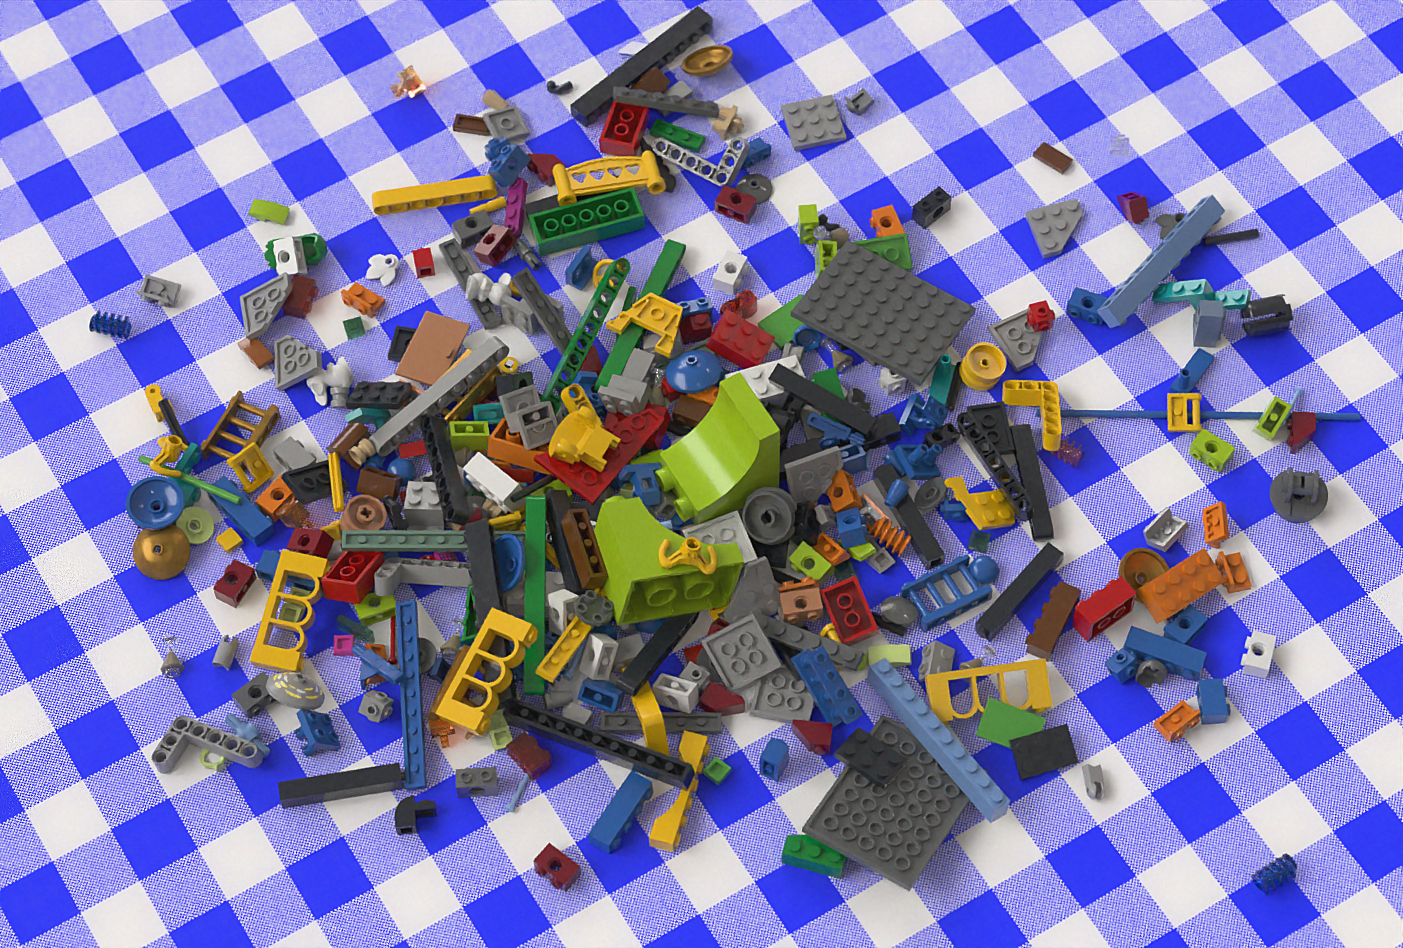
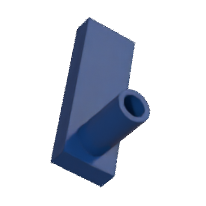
M1198 348L1186 366L1180 370V374L1170 386L1169 391L1172 393H1191L1213 363L1215 356Z

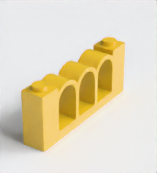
M282 549L250 658L253 666L278 672L300 673V671H303L305 659L302 654L308 646V639L304 631L308 630L315 621V611L311 605L319 601L322 596L323 587L321 579L332 567L328 559ZM288 575L315 581V589L308 596L300 597L283 593ZM280 601L307 607L308 614L306 618L298 623L276 619ZM273 627L300 633L298 645L291 649L268 645Z
M491 608L435 714L443 721L483 737L490 727L491 719L489 716L494 714L499 705L497 693L503 692L511 684L512 672L510 668L518 666L523 661L525 647L530 648L531 644L535 642L538 630L531 623ZM496 635L515 643L514 650L509 656L499 658L487 653ZM482 660L501 667V675L496 681L487 683L474 678ZM470 684L488 692V699L481 707L473 708L460 702Z
M1046 659L924 675L929 708L944 725H949L948 721H953V717L966 719L973 716L977 710L983 713L984 708L980 705L976 676L990 674L997 675L999 701L1011 705L1007 699L1003 673L1024 670L1027 699L1017 708L1025 710L1029 707V709H1035V713L1045 712L1047 707H1052ZM969 677L972 706L967 713L958 714L951 705L948 680Z

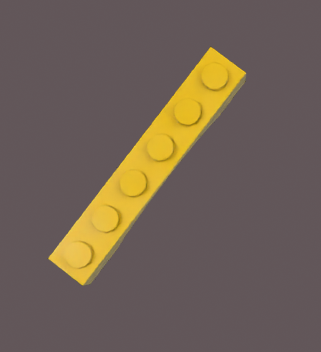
M684 730L679 745V758L681 761L692 764L695 776L688 791L681 790L679 797L672 807L655 819L649 836V846L673 852L675 846H679L681 840L679 832L681 828H685L687 822L685 814L687 809H691L693 798H691L692 792L697 791L699 784L697 777L698 774L703 773L705 765L703 759L704 756H708L711 745L708 744V736Z

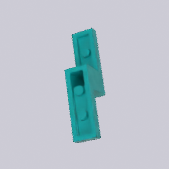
M1206 279L1159 284V287L1153 292L1152 300L1154 303L1189 300L1195 310L1200 300L1223 301V309L1235 310L1243 309L1251 299L1252 292L1250 289L1214 292Z
M191 442L174 469L190 475L191 469L201 458L199 446ZM168 477L175 481L182 489L185 498L184 509L193 507L194 503L199 501L201 497L199 487L175 477Z

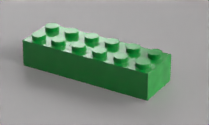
M631 187L529 215V225L539 255L544 256L645 228V217L635 189Z

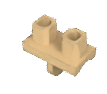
M733 105L731 109L722 106L719 118L724 119L725 122L716 119L713 123L712 130L719 133L720 139L724 141L730 129L733 134L744 129V124L741 122L742 118H737L736 111L738 106Z

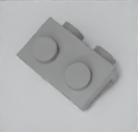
M145 274L141 290H137L136 294L141 296V300L151 302L153 299L158 301V305L168 307L169 304L175 306L181 284Z
M1165 507L1146 526L1143 534L1147 545L1166 552L1189 528L1187 521L1173 516L1170 508Z
M937 640L926 645L922 650L923 657L919 667L918 680L923 682L925 681L924 675L951 671L955 649Z

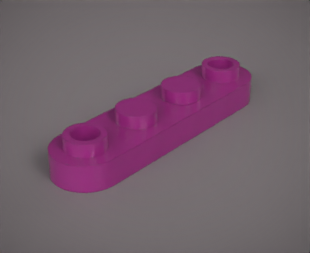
M517 177L512 186H509L504 227L509 228L516 239L521 236L523 231L528 186L527 182L521 177Z

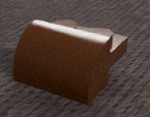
M349 423L326 449L330 453L337 452L340 461L343 460L353 470L357 471L362 465L357 464L352 459L349 450L354 446L357 447L364 438L369 440L372 434L367 431L369 428L362 423Z

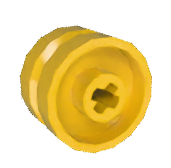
M980 342L974 344L961 361L959 367L960 376L963 382L974 390H989L1004 373L1006 358L1003 352L991 343Z

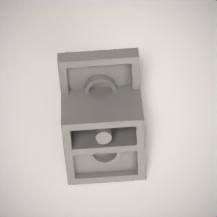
M505 293L500 298L502 319L507 324L516 326L521 332L533 336L541 327V324L524 298L519 302ZM545 294L565 324L563 303Z
M615 374L612 375L608 387L600 386L598 394L607 411L611 413L620 412L627 417L639 414L645 409L647 403L653 404L655 401L648 383Z
M535 384L499 396L510 433L520 432L526 450L551 441L558 423L551 402H540Z
M408 481L404 504V516L409 524L407 530L445 531V519L435 482Z

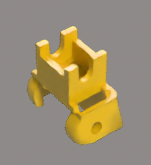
M582 406L579 411H574L567 415L556 428L549 444V455L551 458L568 462L572 465L574 462L579 463L582 460L602 472L607 463L602 458L608 447L615 450L621 439L601 428L600 418L590 408Z

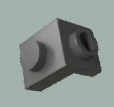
M864 88L850 99L847 96L844 97L847 102L845 105L851 113L855 111L859 116L875 103Z

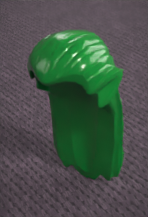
M317 233L295 236L302 239L306 266H318L319 262L325 259L328 253L326 240ZM273 239L265 245L268 250L264 252V259L269 262L268 266L271 269H276L277 267L276 256L273 252V241L280 239Z

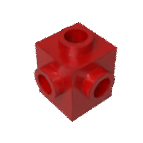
M1047 300L1028 305L1027 322L1029 326H1032L1034 333L1045 332L1053 327L1055 313L1053 309L1050 310Z

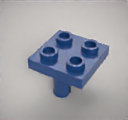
M925 444L897 445L894 449L910 480H929L942 476L934 462L943 452L940 445L933 444L930 449Z
M301 709L296 713L301 726L295 729L294 733L297 739L301 741L306 737L308 743L301 747L306 757H310L319 749L337 751L341 748L339 737L333 728L332 720L328 714Z

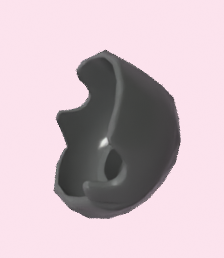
M851 388L845 396V400L868 414L871 411V403L865 402L866 394L858 388Z
M1145 660L1137 668L1136 681L1139 685L1150 688L1153 683L1161 685L1167 678V668L1158 660Z

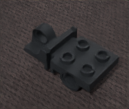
M790 394L787 395L782 405L770 403L769 400L765 399L761 401L780 429V446H782L795 422H799L800 413L805 404Z

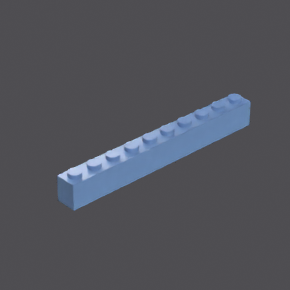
M1213 194L1202 198L1097 310L1098 314L1110 328L1123 326L1128 321L1126 318L1138 310L1137 306L1149 298V293L1154 292L1159 287V283L1169 277V272L1180 265L1179 261L1191 253L1190 249L1201 242L1200 238L1212 230L1210 227L1222 219L1221 216L1225 210Z
M884 658L871 665L867 676L868 683L990 824L1006 815L1010 804L1008 797L889 661Z

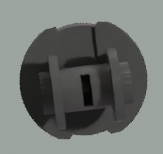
M1288 467V470L1281 472L1274 478L1269 491L1270 500L1276 513L1284 520L1292 523L1311 521L1324 511L1328 502V490L1323 478L1319 477L1318 470H1314L1313 473L1293 472V468Z
M771 486L759 488L747 498L742 513L743 525L748 534L758 542L767 545L780 544L794 534V511L797 510V504L790 494L780 488Z

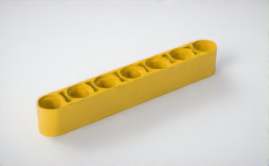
M483 175L377 191L372 194L371 198L373 212L376 215H387L492 199L497 196L498 192L496 181L491 175Z

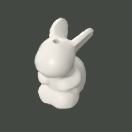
M483 273L470 275L466 286V300L478 299L480 302H484L486 298H489L494 305L500 306V298L504 293L510 297L512 295L509 287L512 281L510 279L511 275L504 273L499 278L498 283H494Z
M342 356L338 359L336 365L329 363L327 370L322 369L307 377L306 382L314 393L316 401L321 406H325L328 400L326 388L328 386L333 388H350L354 376L345 358Z

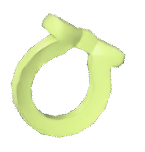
M204 749L200 754L199 760L205 768H214L216 772H220L222 765L229 759L220 756L218 762L206 763L205 757L210 751Z

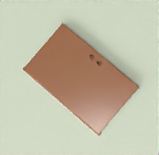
M426 311L395 371V375L432 386L451 367L467 335L470 324Z

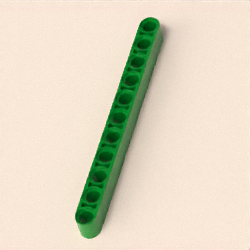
M671 239L667 240L637 301L650 292L661 298L664 297L683 259L686 244ZM630 322L623 333L619 335L597 379L595 392H598L600 386L608 387L613 374L621 376L633 349H638L647 331L646 328Z
M619 258L611 262L607 267L540 399V402H551L555 416L563 403L561 399L562 390L572 385L630 271V263L626 258ZM617 264L621 267V271L618 270ZM609 280L613 282L614 286L610 285ZM601 295L605 297L606 302L602 300ZM593 311L597 312L598 318L594 316ZM586 326L590 329V333L586 331ZM577 342L581 343L582 349L578 347ZM570 357L573 359L574 365L570 363ZM562 373L566 376V381L562 379ZM553 389L557 390L558 396L554 395Z
M546 495L526 496L524 621L531 623L538 630L535 642L531 644L530 648L525 647L524 696L545 695V679L536 674V669L545 658Z

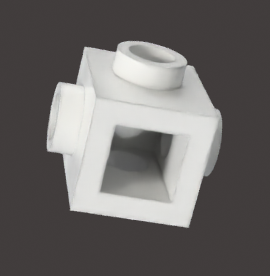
M886 367L880 370L878 382L880 387L884 389L887 397L905 390L906 378Z

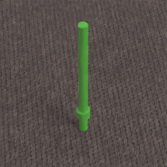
M140 455L138 459L139 462L148 466L150 461L153 460L144 455ZM163 464V465L161 466L162 468H165V469L176 470V469H174V468H172V467H169V466H167V465H165V464ZM181 472V476L178 477L182 481L239 505L241 502V497Z

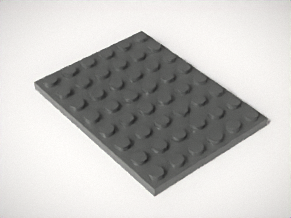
M847 240L793 308L790 316L921 386L940 361V357L945 354L974 315L976 308Z
M882 714L869 734L907 758L908 761L905 767L883 790L846 765L802 827V832L910 892L971 800L907 727Z

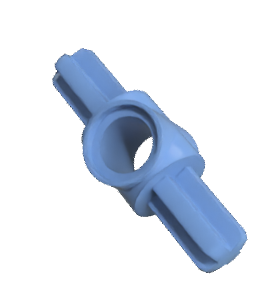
M228 714L225 722L235 731L234 735L254 743L262 758H266L270 753V749L260 740L261 734L258 729L250 722L243 723L235 714Z

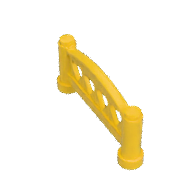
M644 151L642 157L618 156L599 158L569 168H565L562 164H557L553 167L552 171L559 194L557 199L560 207L576 203V196L640 186H647L651 194H660L666 189L665 181L660 176L655 156L651 151ZM640 167L636 175H633L625 168ZM622 169L618 178L610 174L608 170ZM603 171L604 175L598 181L590 173ZM587 175L583 183H579L572 176Z

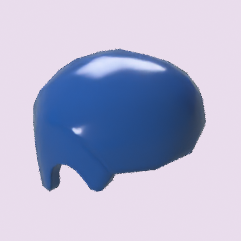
M806 324L799 326L793 335V343L796 347H805L804 352H811L818 348L822 339L819 331Z
M406 458L393 460L387 469V472L403 476L401 486H407L408 481H413L416 477L414 464Z
M988 556L976 557L968 567L979 585L991 584L997 579L999 574L998 564Z

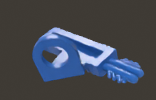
M811 412L806 421L808 426L824 433V437L819 440V446L822 450L840 444V440L843 442L850 440V443H853L855 446L863 445V442H865L862 434L860 435L858 432L853 433V430L814 412Z
M354 644L351 647L352 653L356 656H361V662L363 663L360 664L361 690H365V680L377 674L393 685H397L404 679L402 671L391 665L390 662L377 655L374 651L367 650L365 646L360 644Z

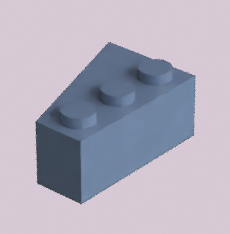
M1199 301L1195 314H1193L1194 347L1216 348L1217 341L1221 340V331H1223L1224 320H1226V309H1223V301Z

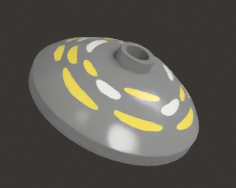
M277 673L270 676L266 683V689L274 699L295 709H318L325 700V695L320 686L309 677L300 673Z

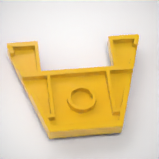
M650 292L634 303L632 308L618 314L616 319L613 321L609 320L606 323V328L621 335L630 322L642 326L662 336L655 346V352L670 358L682 317L683 307Z
M962 476L947 478L944 481L945 485L951 487L954 491L956 500L961 501L966 507L965 512L980 531L1008 527L1015 523L1014 511L998 488L994 491L969 494Z

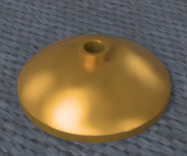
M713 45L699 49L683 60L682 69L690 76H714L731 62L733 51L726 45Z
M174 524L159 530L143 529L137 535L133 544V559L136 567L142 574L151 579L168 580L179 575L185 569L190 559L191 547L189 539L184 531ZM160 546L161 551L156 553V547Z
M1135 548L1122 557L1119 564V577L1122 576L1136 591L1169 570V567L1165 560L1155 551L1148 548ZM1137 593L1135 601L1144 604Z

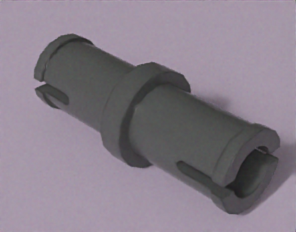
M517 239L516 242L519 246L514 244L512 247L519 253L521 260L527 262L533 271L539 270L536 265L541 268L542 262L534 255V251L531 248H528L521 239Z

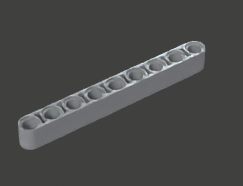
M497 336L490 337L370 436L369 441L374 446L376 452L383 457L390 454L420 429V422L425 414L436 416L481 379L494 365H498L509 354V347Z

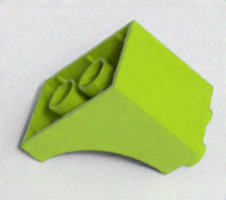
M738 372L719 382L717 398L704 419L684 438L659 453L661 469L654 472L656 481L662 491L672 490L677 497V500L673 503L680 519L683 522L691 519L695 526L743 509L749 495L759 488L769 486L779 488L780 429L745 378Z
M614 496L607 499L601 505L594 533L609 575L602 586L607 599L614 605L613 615L617 626L711 610L714 607L717 609L729 605L744 564V559L737 542L729 544L700 542L702 546L701 554L709 564L710 557L707 547L713 546L716 551L718 562L713 574L706 575L697 566L676 564L672 568L666 569L661 566L658 557L662 542L665 539L670 540L671 544L666 551V557L668 558L681 549L682 543L687 538L670 531L659 523L646 509L640 497L625 499L623 496Z

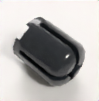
M1285 294L1251 300L1240 310V319L1275 314V316L1241 323L1243 330L1248 336L1259 337L1292 329L1289 328V321L1293 320L1291 305L1286 304L1282 297L1286 296Z

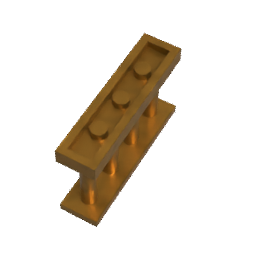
M467 349L440 378H442L446 373H448L452 368L459 364L473 351ZM496 365L477 384H473L469 388L471 390L464 397L459 396L454 400L458 404L451 411L444 408L439 412L445 416L444 420L448 426L450 421H463L473 411V405H479L497 386L496 376L502 375Z
M239 390L230 399L229 406L208 438L202 442L200 450L203 459L207 460L211 453L225 459L235 456V454L216 446L220 438L242 446L243 449L253 442L260 449L281 417L278 406L271 404L269 409L264 411L245 403L243 393ZM240 409H243L261 417L262 420L259 424L253 425L235 416ZM232 423L252 432V435L249 439L245 440L226 432V429ZM240 461L239 465L245 473L247 467L243 461Z
M464 645L458 651L426 715L430 720L433 721L437 717L435 713L470 649L469 646ZM480 664L477 671L485 674L484 668ZM471 684L468 686L483 696L487 693V691ZM465 697L460 702L477 708L484 705L486 699L484 697L480 706ZM467 731L464 738L468 740L473 735H476Z

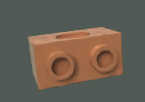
M819 588L780 593L779 604L783 622L795 624L802 620L814 621L823 617V606ZM798 606H805L806 608L799 609Z

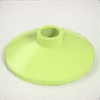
M199 507L185 508L176 521V526L184 531L191 544L206 542L214 531L212 517L207 511ZM190 525H194L196 529L192 530Z

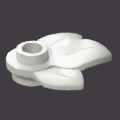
M378 254L368 260L372 265L367 270L366 278L368 280L380 278L382 285L386 287L395 279V271L399 267V259L395 255L388 254L384 256Z

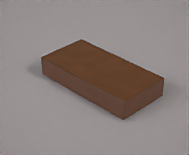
M456 114L452 127L453 131L488 136L489 129L483 117Z
M1045 142L1033 153L1034 158L1060 174H1063L1073 163L1072 158Z

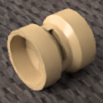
M364 438L357 447H352L349 453L357 464L362 465L366 458L376 454V450L372 443Z
M489 499L481 507L489 513L491 519L506 515L495 501L492 503Z

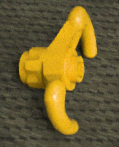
M176 435L159 438L157 442L161 447V451L158 456L150 461V469L163 476L180 477V471L165 469L161 466L165 463L177 462L181 450L185 452L188 446Z
M695 537L685 539L681 549L668 558L666 557V551L671 544L670 540L665 539L660 545L658 557L661 566L666 569L672 568L676 564L697 566L706 575L713 574L716 570L718 559L714 547H707L710 557L709 564L701 554L702 546L700 541Z

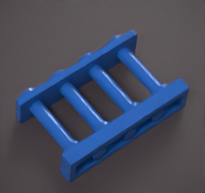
M968 554L963 557L958 556L951 563L940 565L935 571L924 573L919 579L913 582L908 581L901 587L900 597L906 598L910 596L922 614L920 628L924 633L992 599L993 590L990 585L979 586L967 568L970 562ZM960 571L973 589V592L963 595L950 575ZM943 579L955 596L956 601L950 604L946 603L934 586V583ZM927 588L940 608L934 612H929L917 592Z
M823 645L813 651L807 648L791 658L793 665L827 723H832L833 727L844 721L848 725L863 715Z

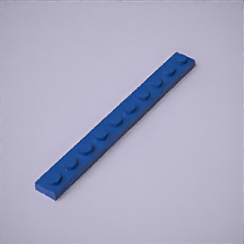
M415 600L396 603L399 670L404 673V679L400 682L406 776L405 789L407 791L427 788L418 609Z

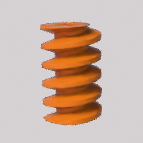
M884 516L875 522L868 535L874 532L873 539L880 536L879 543L882 544L886 541L885 548L888 549L893 546L892 553L899 551V557L909 544L911 536L908 535L904 538V530L897 533L899 527L891 528L892 521L885 524L886 517Z

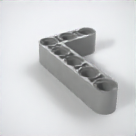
M734 137L717 166L663 138L656 139L652 145L655 153L721 187H724V185L730 187L733 184L750 150V144L747 140ZM742 142V148L737 150V144ZM665 143L666 148L661 152L660 147ZM680 151L681 156L679 159H676L675 155ZM734 158V165L730 167L729 161ZM692 159H695L696 164L691 167L690 163ZM710 166L711 172L709 175H706L705 171ZM725 174L726 181L721 183V177Z
M388 558L375 573V594L378 596H389L393 594L400 583L468 587L469 584L473 583L468 572L470 563Z
M184 715L174 719L151 756L157 770L163 774L169 773L174 769L189 743L249 768H255L262 762V756L254 743Z

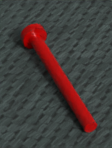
M391 616L390 658L388 659L391 665L398 663V659L395 658V616Z

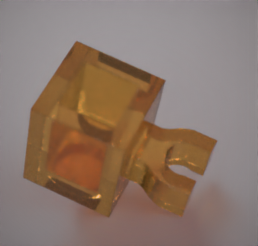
M412 65L397 73L401 82L390 86L396 98L402 96L405 91L412 98L426 89Z
M288 500L276 512L277 516L287 527L303 528L304 525L307 528L313 527L311 522L306 521L310 514L297 500Z
M438 716L433 721L428 718L432 738L440 737L442 748L450 747L448 735L456 734L455 725L443 721Z

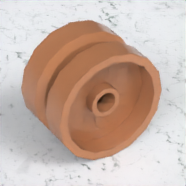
M370 495L353 497L348 501L341 516V531L382 530L387 519L383 503Z

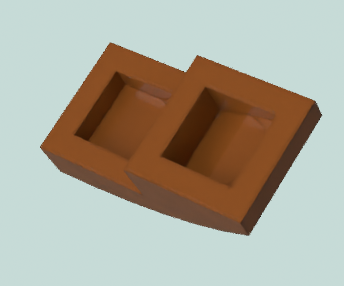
M246 337L237 343L239 349L249 357L250 362L259 370L275 360L257 337L252 340Z

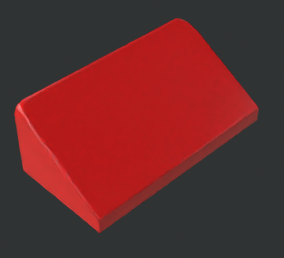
M424 440L398 446L401 458L427 454Z
M499 468L515 482L533 483L535 478L534 470Z

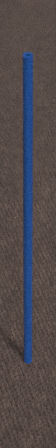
M1036 409V417H1041L1040 409ZM1060 409L1061 417L1167 418V411ZM1187 411V419H1192V411ZM1200 411V419L1259 420L1263 412ZM1315 413L1316 420L1360 421V413Z

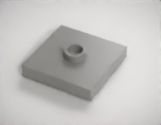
M516 105L483 114V119L493 138L505 137L511 142L530 136V131Z

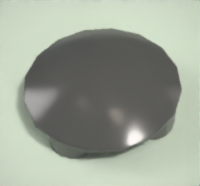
M593 590L586 591L585 594L576 599L574 604L577 617L583 623L590 626L605 625L611 620L613 615V603Z
M893 596L888 597L881 603V618L885 622L901 624L903 627H911L912 623L919 616L918 608L907 598Z

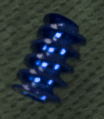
M97 310L96 314L91 317L89 330L90 332L95 331L99 334H110L113 337L117 336L118 338L124 337V339H128L131 333V322L129 316L122 320V315L119 314L117 319H115V313L108 317V312L105 311L103 316H101V310Z
M1284 853L1281 857L1276 858L1275 862L1272 861L1268 866H1263L1261 870L1251 874L1252 881L1261 892L1269 895L1268 888L1276 891V885L1279 887L1283 886L1282 880L1285 883L1290 881L1288 875L1292 879L1296 878L1297 864L1289 854Z

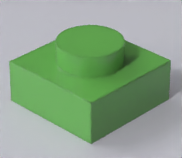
M715 757L703 770V774L719 786L731 773L732 768L718 757Z

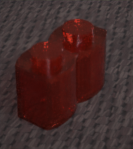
M750 289L740 292L735 299H731L721 306L720 317L726 309L743 319L752 317L757 312V297Z

